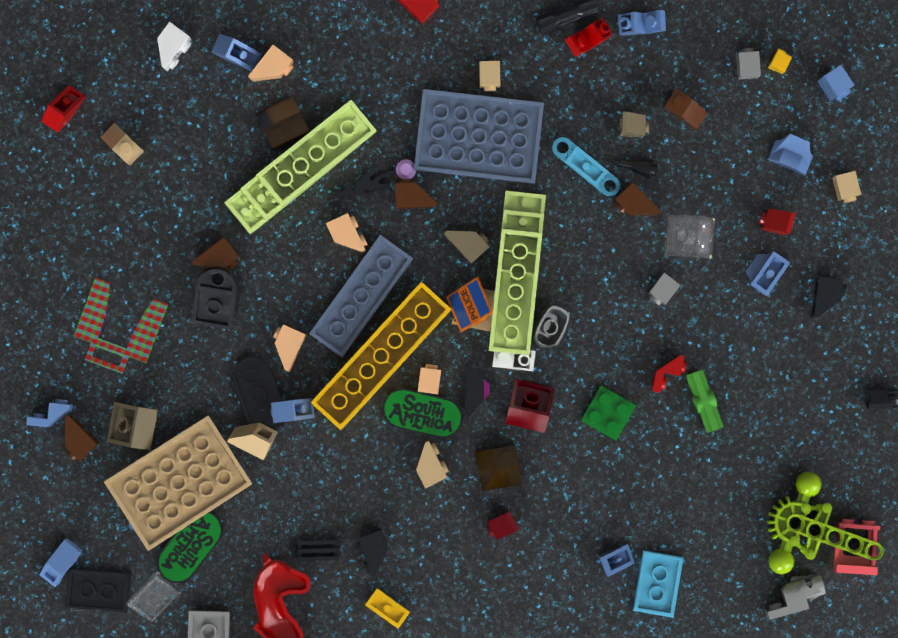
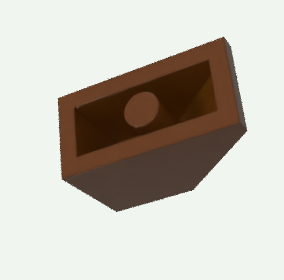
M678 89L674 90L663 107L664 110L695 130L698 129L708 114L693 99Z
M400 179L399 183H395L396 209L437 208L436 201L417 183L411 182V179Z
M634 183L614 200L616 203L615 208L621 214L657 216L661 212Z
M223 237L194 259L192 263L200 267H222L231 270L239 264L237 260L241 257L228 240Z
M68 415L65 417V447L68 450L66 453L74 461H83L100 443L72 415Z

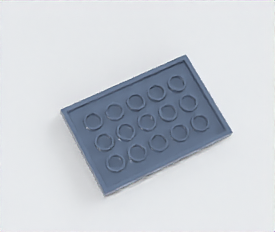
M423 89L414 170L535 184L544 103Z

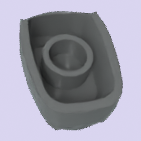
M549 304L542 311L533 326V342L543 348L557 346L567 328L569 313L559 306Z

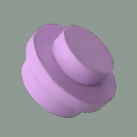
M407 159L400 161L396 166L397 175L401 179L413 178L416 174L414 163Z

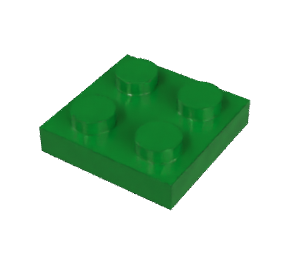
M600 385L580 421L616 441L636 405Z

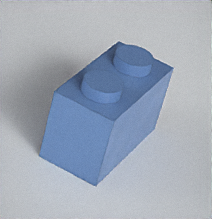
M842 65L817 81L830 102L835 98L837 101L843 99L851 93L850 88L854 86Z

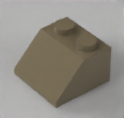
M114 402L107 442L130 448L151 450L158 410Z

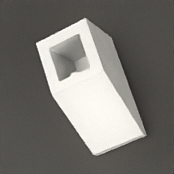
M170 22L157 38L161 65L167 72L170 68L174 69L176 67L180 54L182 52L185 53L191 46V38Z
M530 350V355L494 352L492 367L533 371L535 351Z

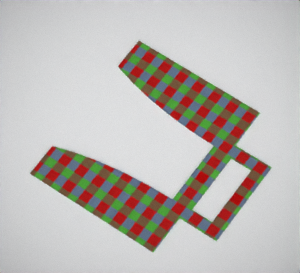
M95 277L74 337L91 343L85 357L86 361L123 374L129 357L147 363L168 304L153 299L138 322L127 348L98 338L106 314L110 283ZM95 347L122 356L120 365L117 366L93 357Z

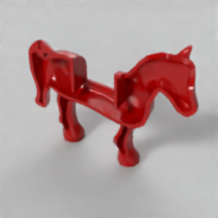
M263 553V568L256 576L253 589L254 602L258 614V622L253 629L263 638H304V634L297 621L287 611L282 597L288 594H304L309 591L310 578L281 560H271L266 553Z

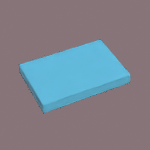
M647 550L642 551L633 611L674 617L684 557Z

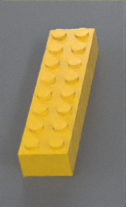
M420 282L311 401V404L336 427L342 430L452 309L425 284Z

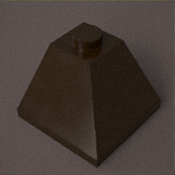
M515 444L475 451L482 491L522 485Z

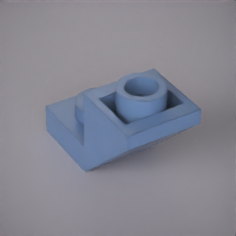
M664 10L647 13L630 12L618 15L619 35L652 34L666 31Z
M55 399V403H49L48 418H45L46 414L33 413V417H27L26 425L51 427L73 409V405L67 404L68 400Z
M66 538L46 562L40 576L56 587L61 582L66 571L77 561L82 549Z

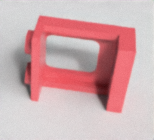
M842 519V522H836V528L845 530V528L867 529V539L877 542V533L880 530V526L874 525L875 521L862 520V524H856L853 519ZM835 531V542L839 540V533ZM871 545L868 548V554L871 557L876 556V545ZM834 547V572L877 575L878 567L875 566L876 560H870L861 556H847L843 554L842 549Z

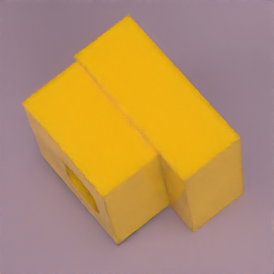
M778 49L768 68L783 74L792 57Z

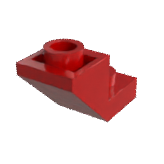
M602 18L591 23L582 31L565 39V42L573 55L577 57L609 39L613 34L608 24Z
M678 355L654 371L650 391L660 393L661 389H665L667 378L664 377V373L681 376V372L685 373L687 361H684V356Z

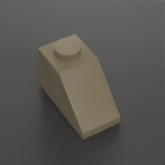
M622 112L619 126L620 137L643 138L645 133L649 132V121L646 120V115Z
M446 231L444 233V236L471 264L489 248L487 244L489 240L482 233L479 235L472 231Z

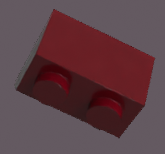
M515 379L505 424L545 433L555 388Z

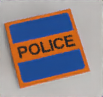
M479 277L446 296L460 332L473 325H478L486 320L488 315L493 313Z

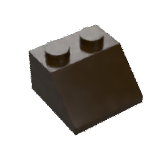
M293 96L256 113L274 150L310 132Z

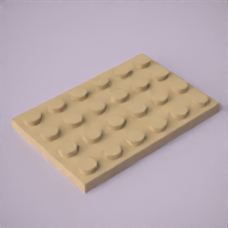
M209 416L104 481L148 551L252 485Z

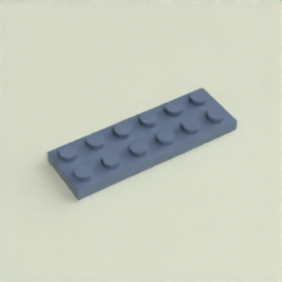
M380 235L309 334L343 358L413 258Z

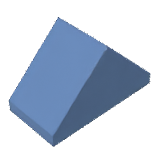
M628 544L598 555L607 577L635 563Z

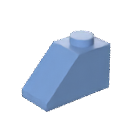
M219 34L211 51L215 55L249 71L256 67L262 56V53L244 43Z
M313 398L271 403L273 423L315 418L314 406L311 404Z

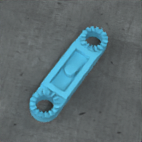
M561 137L554 141L552 151L555 156L602 194L614 196L618 193L620 189L619 180L567 138ZM558 143H566L568 151L566 153H559L557 151ZM608 180L613 181L616 185L615 190L612 192L606 191L604 183Z

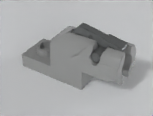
M811 574L791 577L789 583L780 589L784 605H781V602L769 605L770 609L765 610L766 616L771 620L809 609L807 599L811 601L826 594L821 576Z

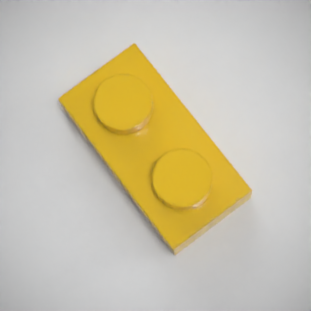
M378 588L365 604L397 629L410 613L409 610Z

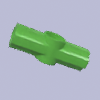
M703 369L686 375L693 394L694 406L697 412L700 413L706 433L722 428L723 423L717 410V401L712 389L709 388Z

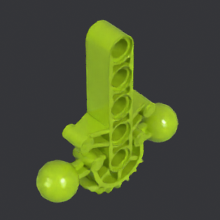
M803 472L797 477L795 486L799 494L796 501L791 502L789 496H786L785 500L787 503L784 504L779 499L778 503L781 506L779 508L775 505L772 506L776 513H768L769 516L774 517L773 520H767V524H773L774 526L769 528L768 531L776 532L771 538L776 539L779 537L782 540L780 548L774 550L768 560L769 567L777 574H786L792 570L794 566V557L791 554L793 546H797L800 552L809 560H813L816 557L822 542L874 561L882 557L883 547L872 540L827 525L832 511L831 504L823 503L816 504V506L808 504L810 497L818 494L822 485L821 479L814 472ZM810 511L817 512L814 519H810L805 516H807ZM793 517L799 518L801 522L800 526L796 529L791 528L789 524L790 519ZM812 524H817L820 527L819 534L815 536L809 533V527ZM832 531L839 533V540L835 543L830 542L828 538ZM799 534L807 537L806 545L803 546L800 543ZM852 538H856L859 541L858 548L854 550L848 546V542ZM871 545H876L879 550L878 554L874 557L868 554V548Z

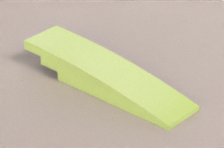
M350 100L256 174L252 180L241 187L224 204L251 235L377 132V130L354 102Z
M505 191L489 351L530 355L546 195Z

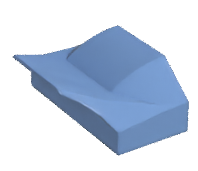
M789 134L785 138L774 142L767 160L806 175L813 158L810 152V142Z
M774 251L769 254H757L746 270L750 279V285L763 295L768 296L790 262Z

